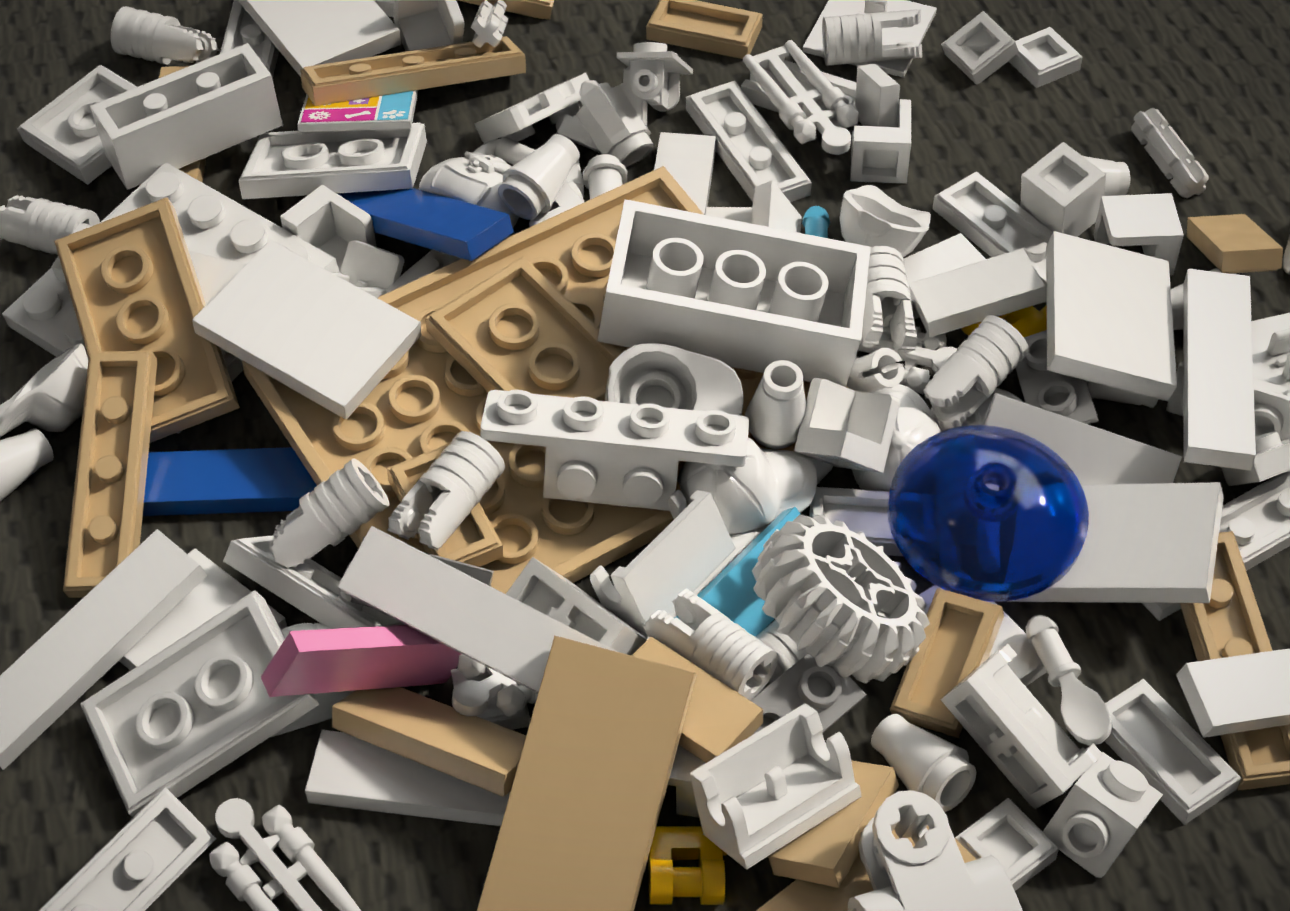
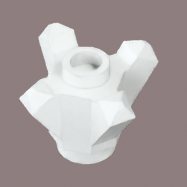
M630 66L624 69L623 83L611 88L608 83L598 84L596 80H586L581 83L579 95L581 98L580 102L583 105L575 116L572 117L565 114L556 123L558 134L598 153L617 157L625 168L642 160L654 148V144L649 138L651 132L647 127L648 103L638 98L631 90Z

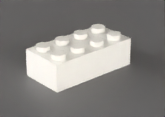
M625 199L597 341L630 348L639 344H665L715 358L729 367L764 373L766 367L772 362L786 360L796 364L801 369L803 381L811 382L814 378H820L846 387L862 337L870 246Z

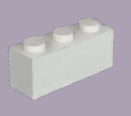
M248 43L90 106L105 155L127 190L142 184L165 163L179 169L283 126L272 75Z

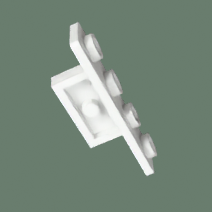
M490 390L482 417L480 437L486 441L546 447L543 498L670 511L668 508V498L676 491L679 461L743 467L746 464L749 418L718 410L704 412L666 408L649 403L637 405L598 401L590 397L569 398L531 394L523 390Z

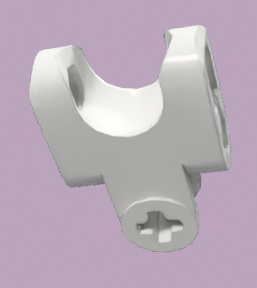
M910 790L899 791L887 797L876 811L875 816L861 832L858 845L860 857L874 891L849 898L848 911H1023L1010 878L997 858L990 855L964 863L949 826L947 815L940 804L927 794ZM893 830H895V833L897 834L899 839H895L894 835L892 834ZM908 838H912L913 842L915 843L914 847L912 846V843L909 841Z

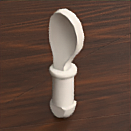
M1042 615L1032 617L1026 625V636L1029 644L1034 646L1049 674L1048 682L1053 687L1061 686V716L1066 729L1080 743L1089 746L1092 743L1095 745L1101 744L1110 736L1112 729L1107 706L1097 692L1085 686L1077 679L1081 674V667L1073 662L1058 634L1059 628L1055 622Z

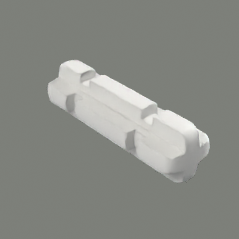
M487 0L481 3L471 26L476 32L472 40L475 46L481 48L487 42L496 47L501 41L508 22V18L504 15L507 7L504 1L498 0L494 5Z
M1150 108L1146 112L1139 111L1134 116L1135 122L1131 130L1142 145L1147 144L1144 148L1167 179L1173 178L1170 183L1181 197L1189 198L1194 194L1200 195L1206 189L1205 183L1209 179L1208 174L1199 162L1194 160L1195 157L1173 128L1168 126L1169 123L1164 116L1155 108Z

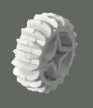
M799 514L793 521H787L781 530L776 529L763 545L764 550L758 556V562L752 569V573L757 581L753 589L757 596L765 601L762 607L763 612L775 618L779 623L778 633L788 635L797 644V651L805 650L812 655L817 666L823 667L827 664L833 667L839 677L844 679L852 674L856 680L865 684L871 679L883 682L892 673H897L903 665L906 666L920 650L918 646L926 638L924 628L930 624L926 613H924L927 605L922 597L914 593L917 587L915 581L905 577L900 571L901 563L892 561L883 552V546L876 547L869 542L864 532L854 533L848 529L843 521L837 520L831 523L825 516L816 514L813 518Z

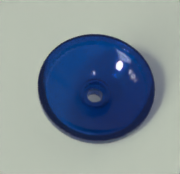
M961 426L939 432L925 439L914 447L900 463L892 479L888 496L887 512L890 530L897 547L908 563L918 573L938 587L982 601L1018 600L1030 597L1053 586L1070 571L1082 551L1089 525V511L1084 490L1068 464L1056 452L1035 438L998 426ZM985 484L998 485L1004 490L995 491L988 488Z

